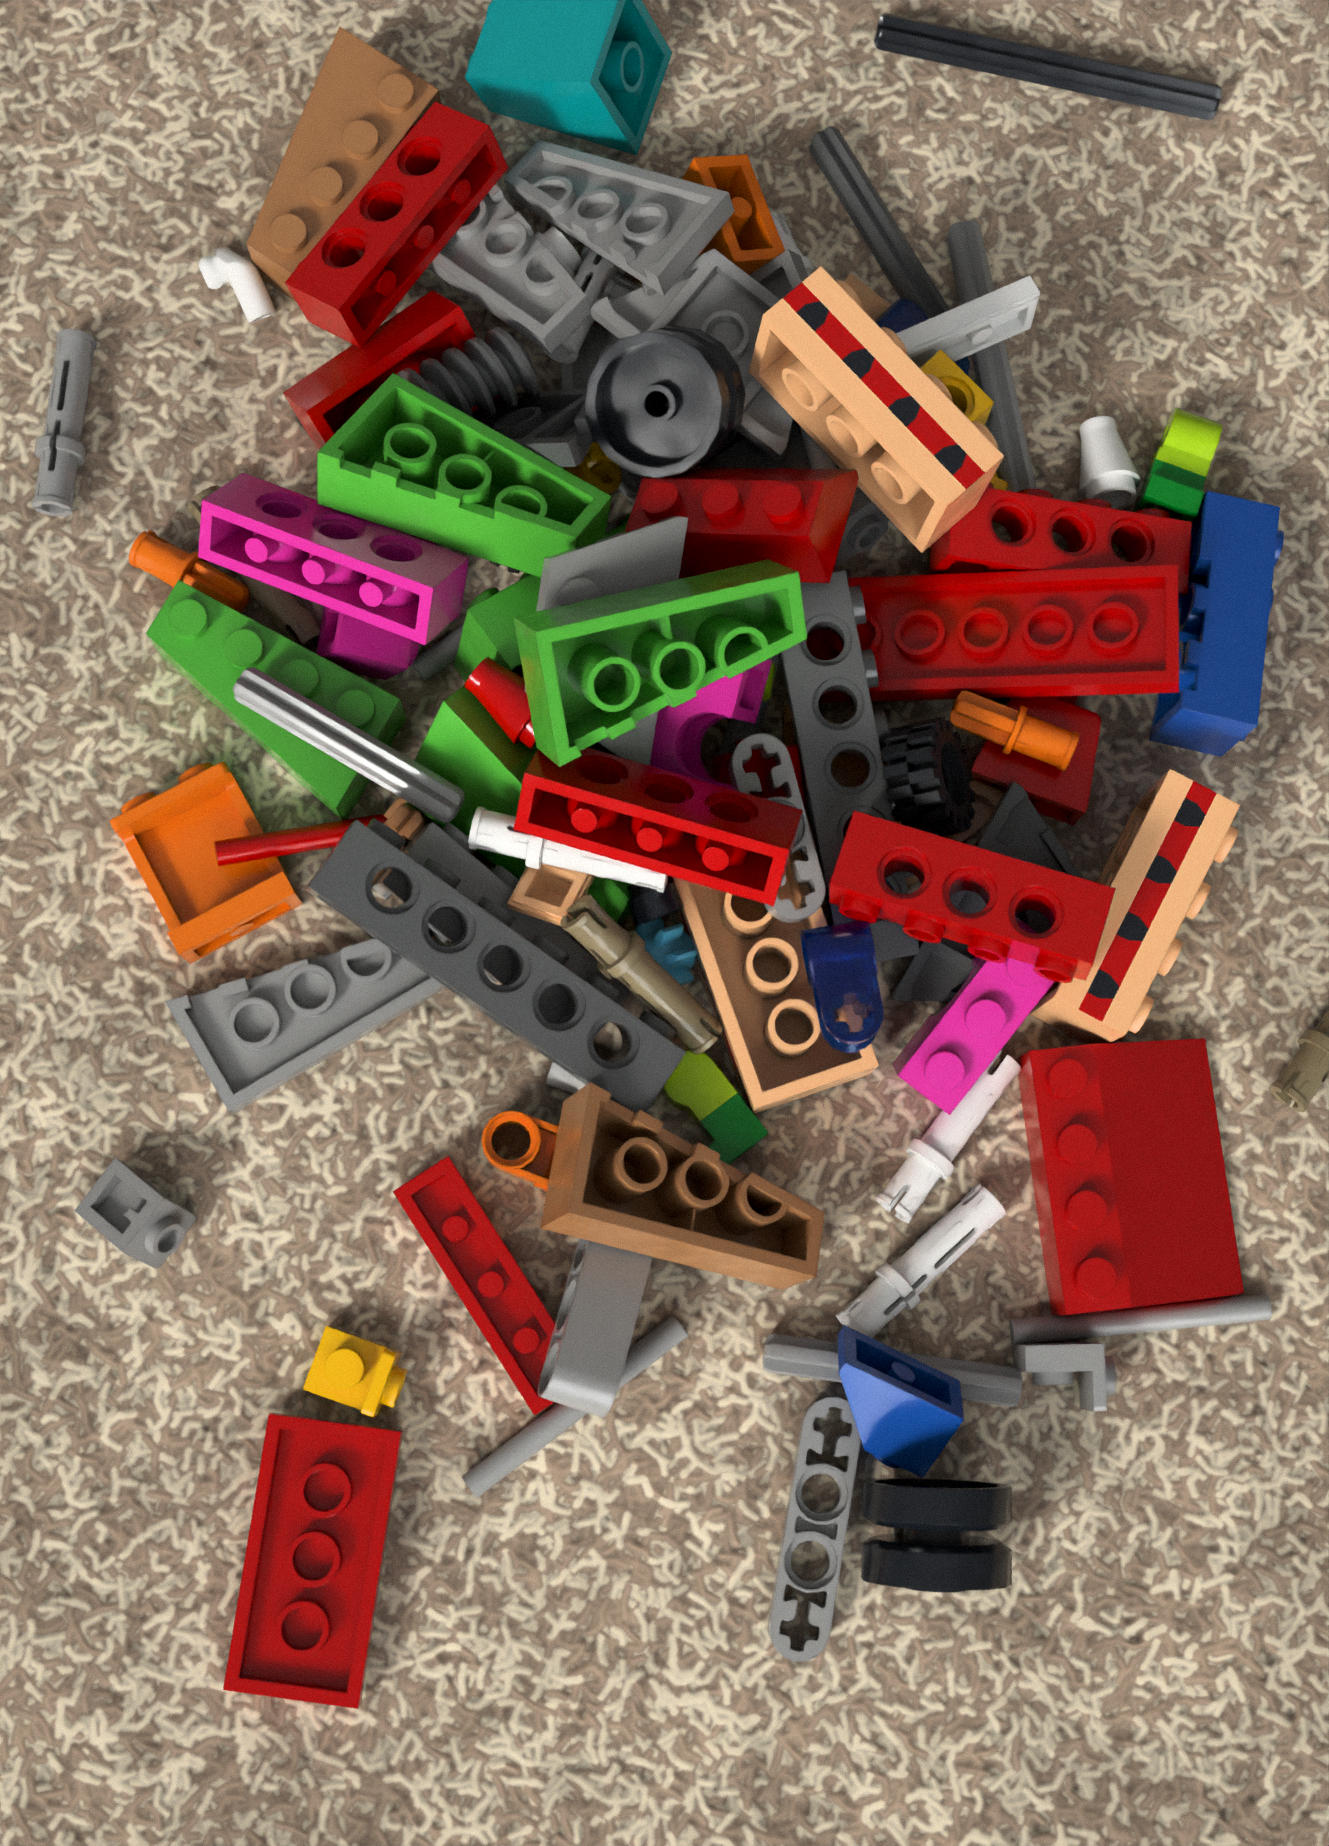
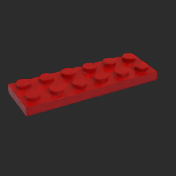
M1178 564L847 578L849 587L859 585L861 588L866 612V624L856 625L861 650L872 648L877 667L879 686L869 688L871 702L956 699L959 693L965 690L985 698L1179 693ZM816 630L806 639L809 652L817 659L831 660L842 652L840 638L830 630ZM838 691L826 693L819 700V703L852 702L846 694Z

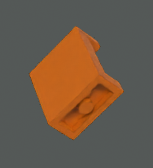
M206 762L188 769L179 776L178 785L159 795H156L154 792H148L134 797L121 807L122 814L110 820L113 830L124 842L170 929L167 933L178 954L189 964L303 904L278 857L218 867L214 841L265 833L235 776L225 762H220L214 766L212 763Z

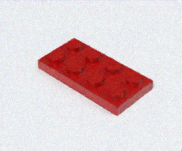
M269 1413L223 1690L355 1709L360 1707L402 1443V1430Z

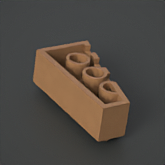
M340 26L246 243L252 263L258 269L262 280L294 301L295 299L287 288L285 281L435 101L441 104L439 89Z
M591 1082L563 1101L541 1229L781 1290L817 1276L825 1212L753 1172L747 1175L721 1161L719 1159L721 1154L701 1143L690 1144L663 1129V1122L642 1110L635 1113L611 1100V1093Z

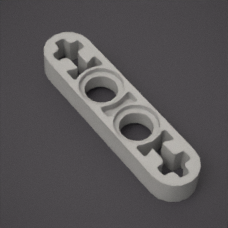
M823 1396L814 1400L805 1409L801 1419L768 1618V1634L775 1649L784 1658L794 1662L809 1661L817 1657L825 1649L830 1636L861 1438L849 1402L836 1396ZM829 1407L840 1408L839 1419L849 1423L847 1436H836L832 1452L834 1457L846 1456L844 1470H840L825 1462L806 1464L807 1451L809 1449L822 1455L824 1435L813 1429V1423L816 1417H826L829 1413ZM825 1473L836 1481L839 1487V1497L836 1504L830 1510L814 1512L805 1506L802 1499V1488L809 1477ZM805 1541H815L822 1544L828 1554L826 1570L815 1579L800 1578L793 1572L791 1567L793 1550ZM787 1584L805 1593L825 1591L822 1604H818L811 1599L808 1600L806 1617L811 1625L817 1627L815 1637L805 1636L801 1647L791 1646L788 1633L780 1631L782 1620L792 1621L794 1619L798 1603L796 1596L784 1598L785 1586Z

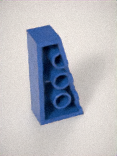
M1207 491L1204 494L1198 514L1192 521L1188 593L1178 600L1179 693H1157L1149 741L1223 756L1239 741H1244L1247 734L1258 726L1268 620L1274 597V590L1272 588L1273 571L1279 559L1284 541V532L1278 530L1280 507Z

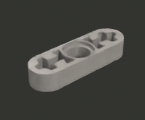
M762 733L753 734L743 739L732 753L728 764L729 777L733 790L759 797L763 791L756 772L745 773L743 765L748 763L752 757V750H759L763 759L773 758L776 766L767 774L770 793L772 794L779 788H783L786 797H771L767 800L803 810L791 852L792 855L797 850H800L803 861L795 860L790 867L795 882L797 884L807 883L810 893L801 899V909H794L790 899L780 900L778 895L774 906L764 904L768 912L776 919L787 923H796L807 919L820 908L825 898V882L790 754L786 746L776 737ZM785 875L780 888H782L786 884Z

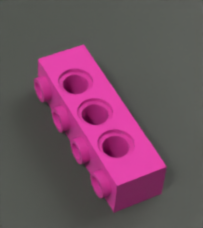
M246 473L240 474L202 499L198 557L423 645L429 643L461 614L469 558L389 527L319 505L315 499Z

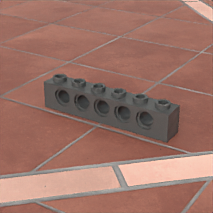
M846 570L832 573L830 583L800 582L807 637L819 629L830 630L840 638L842 652L834 659L820 660L809 652L806 640L779 653V659L796 746L798 745L801 773L818 860L825 882V897L834 943L843 968L917 955L920 954L919 940L904 933L902 930L903 925L880 918L873 924L855 921L842 915L838 911V905L829 903V883L844 841L843 828L846 821L852 817L855 810L894 822L892 811L895 807L893 800L888 801L886 790L890 789L889 781L883 778L882 771L884 765L881 751L883 747H887L884 738L889 733L884 711L873 713L869 688L879 686L876 662L872 648L861 650L856 626L866 624L862 591L859 585L849 587ZM838 691L846 694L853 702L854 716L842 724H834L825 720L819 711L818 703L820 698L826 693ZM842 754H853L859 757L866 767L864 783L853 788L839 785L831 774L833 759ZM899 871L891 874L885 882L894 892L908 894L905 877L915 875L910 872Z
M374 818L368 826H365L357 819L350 824L305 890L585 1085L591 1082L611 1093V1100L635 1113L639 1110L647 1112L686 1054L683 1049L671 1042L676 1034L672 1027L645 1010L637 1018L618 1004L623 994L601 977L590 973L586 980L580 978L564 966L570 958L568 954L540 935H536L531 943L512 930L510 927L516 920L515 917L492 900L483 896L478 904L461 894L456 890V887L461 882L460 878L440 863L427 858L424 864L420 865L401 851L406 841L385 824ZM390 869L397 871L406 881V898L395 908L381 905L373 895L372 882L380 870ZM439 908H448L454 911L462 924L460 937L454 944L448 947L437 944L431 938L428 931L430 916ZM496 946L508 949L514 956L516 963L512 978L501 985L491 982L486 976L483 967L485 956ZM552 984H556L567 993L569 1008L562 1019L551 1023L541 1015L538 1002L543 990ZM611 1022L619 1029L622 1036V1044L615 1056L603 1060L594 1050L593 1037L601 1025Z

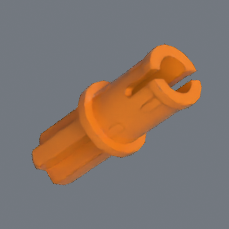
M148 530V532L143 531L131 547L129 553V563L131 566L140 568L171 585L172 589L180 580L239 613H242L249 603L248 587L207 564V560L198 557V551L190 554L157 536L151 530Z
M967 690L959 693L949 715V721L953 724V727L1002 745V753L1008 755L1012 749L1056 766L1061 771L1066 770L1080 736V733L1065 730L1026 714L1028 708L1023 705L1018 710H1015Z

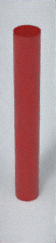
M385 813L214 841L217 865L220 867L335 847L350 824L356 819L365 826H368L373 818L383 824L387 821V818L384 816Z

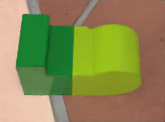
M1175 407L1166 424L1156 453H1153L1133 512L1141 509H1157L1153 505L1155 504L1174 511L1168 512L1171 519L1192 522L1200 508L1204 495L1202 490L1223 425Z
M684 1050L686 1054L663 1086L662 1092L666 1100L674 1107L687 1110L712 1143L708 1148L721 1154L719 1159L730 1165L769 1133L709 1056L705 1053L693 1054L689 1050Z

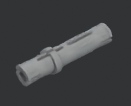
M62 329L56 334L57 345L49 388L44 434L36 440L34 451L40 462L32 507L42 514L56 517H66L73 513L74 507L72 504L78 466L85 463L86 447L81 443L88 402L93 355L97 341L94 340L95 337L77 329Z

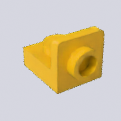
M326 1326L303 1390L361 1410L362 1414L376 1417L379 1416L383 1404L392 1408L395 1407L408 1370L397 1366L402 1352Z

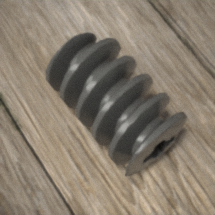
M494 327L487 331L484 341L477 337L468 339L464 342L462 352L454 347L442 352L441 363L431 357L423 360L419 366V374L408 367L398 373V376L472 418V407L476 405L488 419L495 417L496 408L493 397L497 395L510 409L518 406L515 387L519 385L532 399L540 395L537 375L526 348L514 333L506 332L499 327Z

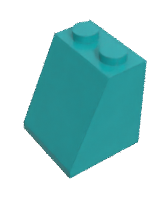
M492 0L488 5L486 19L475 50L469 58L465 79L490 112L629 154L638 155L672 51L642 0Z

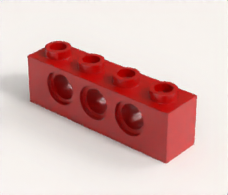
M436 101L431 105L285 281L287 288L308 322L359 348L365 345L507 171L508 165L490 125Z
M989 482L977 505L931 545L929 574L1178 564L1179 600L1188 593L1192 522L1171 519L1168 512L1160 509H1141L1130 512L1112 509L1111 503L1101 499H1083L1071 502L1053 499L1052 493L1042 489H1024L1018 492L994 489V485ZM992 522L999 523L1007 529L1011 542H1006L996 535ZM1052 532L1064 537L1068 543L1069 552L1060 549L1056 545ZM1111 542L1123 548L1127 561L1120 559L1114 553Z
M591 748L581 750L582 756L561 767L557 766L540 750H537L524 772L513 830L774 906L789 863L803 810Z
M854 810L829 883V903L838 905V911L842 915L855 921L873 924L877 922L878 918L903 925V932L915 939L929 943H940L943 937L968 945V952L980 959L995 963H1005L1007 958L1034 965L1033 971L1043 978L1060 983H1071L1073 977L1086 981L1116 888ZM906 871L914 874L922 885L912 893L900 894L891 890L885 880L895 872ZM959 891H973L983 898L986 907L980 912L966 914L958 911L952 905L950 898ZM1025 910H1036L1047 917L1051 928L1043 933L1032 934L1024 931L1018 925L1015 916Z

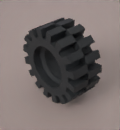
M938 717L890 729V733L886 734L884 738L887 747L882 748V758L887 763L886 767H882L883 778L889 781L890 789L886 790L888 801H894L895 807L892 813L895 820H901L902 825L942 837L969 830L972 826L970 820L974 819L975 810L971 805L972 802H975V791L970 788L973 775L972 770L967 771L965 762L969 758L966 749H960L962 739L958 731L953 732V724L949 720L945 721V717Z

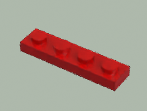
M447 1156L394 1190L393 1193L535 1416L554 1403L553 1401L538 1397V1385L555 1327V1321L451 1158Z

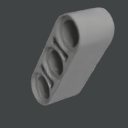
M579 1238L541 1372L538 1397L600 1418H604L608 1414L620 1385L653 1257Z

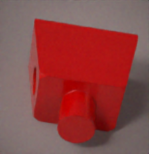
M1078 696L1010 698L1006 706L1018 710L1023 705L1028 708L1026 714L1065 730L1080 733L1073 756L1066 770L1061 771L1056 766L1012 749L1008 755L1002 753V745L986 740L969 769L972 770L973 780L1005 792L1010 781H1013L1023 787L1039 814L1074 826L1085 814L1089 803L1101 717L1095 712L1076 706Z

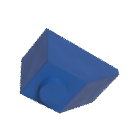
M844 1325L838 1333L839 1375L864 1450L873 1454L878 1461L888 1467H901L923 1478L964 1421L960 1381Z

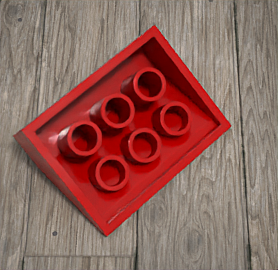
M1205 1038L1068 1046L1031 1050L1017 1058L1016 1062L1021 1067L1018 1078L1051 1315H1072L1244 1294Z

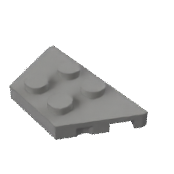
M712 249L697 256L665 296L642 282V287L609 301L608 297H604L594 303L591 307V317L620 340L647 331L677 325L701 329L723 343L739 366L746 393L742 422L737 431L778 463L785 457L793 418L748 372L762 316L781 299L719 251Z
M670 516L659 520L660 522L630 532H621L581 548H573L545 557L536 611L678 580L688 518ZM658 711L635 722L636 728L613 740L606 737L598 743L618 757L650 765Z

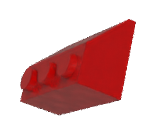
M432 290L379 326L362 348L351 345L284 391L283 395L312 441L320 450L392 373L398 375L401 370L408 367L419 374V366L423 360L431 357L441 363L442 352L451 347L457 348L462 352L464 342L472 337H476L461 307ZM499 395L493 397L494 401L500 398ZM477 405L472 407V412L479 410Z
M693 467L687 471L661 478L645 477L641 480L625 532L660 522L659 520L670 516L688 518L679 578H687L769 559L798 571L800 582L830 583L859 475L856 469Z

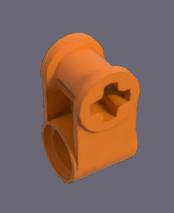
M510 1110L499 1113L491 1118L483 1129L481 1142L484 1156L496 1169L534 1183V1187L547 1192L559 1124L553 1125L517 1111ZM510 1124L524 1129L530 1140V1148L526 1154L515 1160L501 1158L496 1154L492 1146L493 1136L496 1131Z

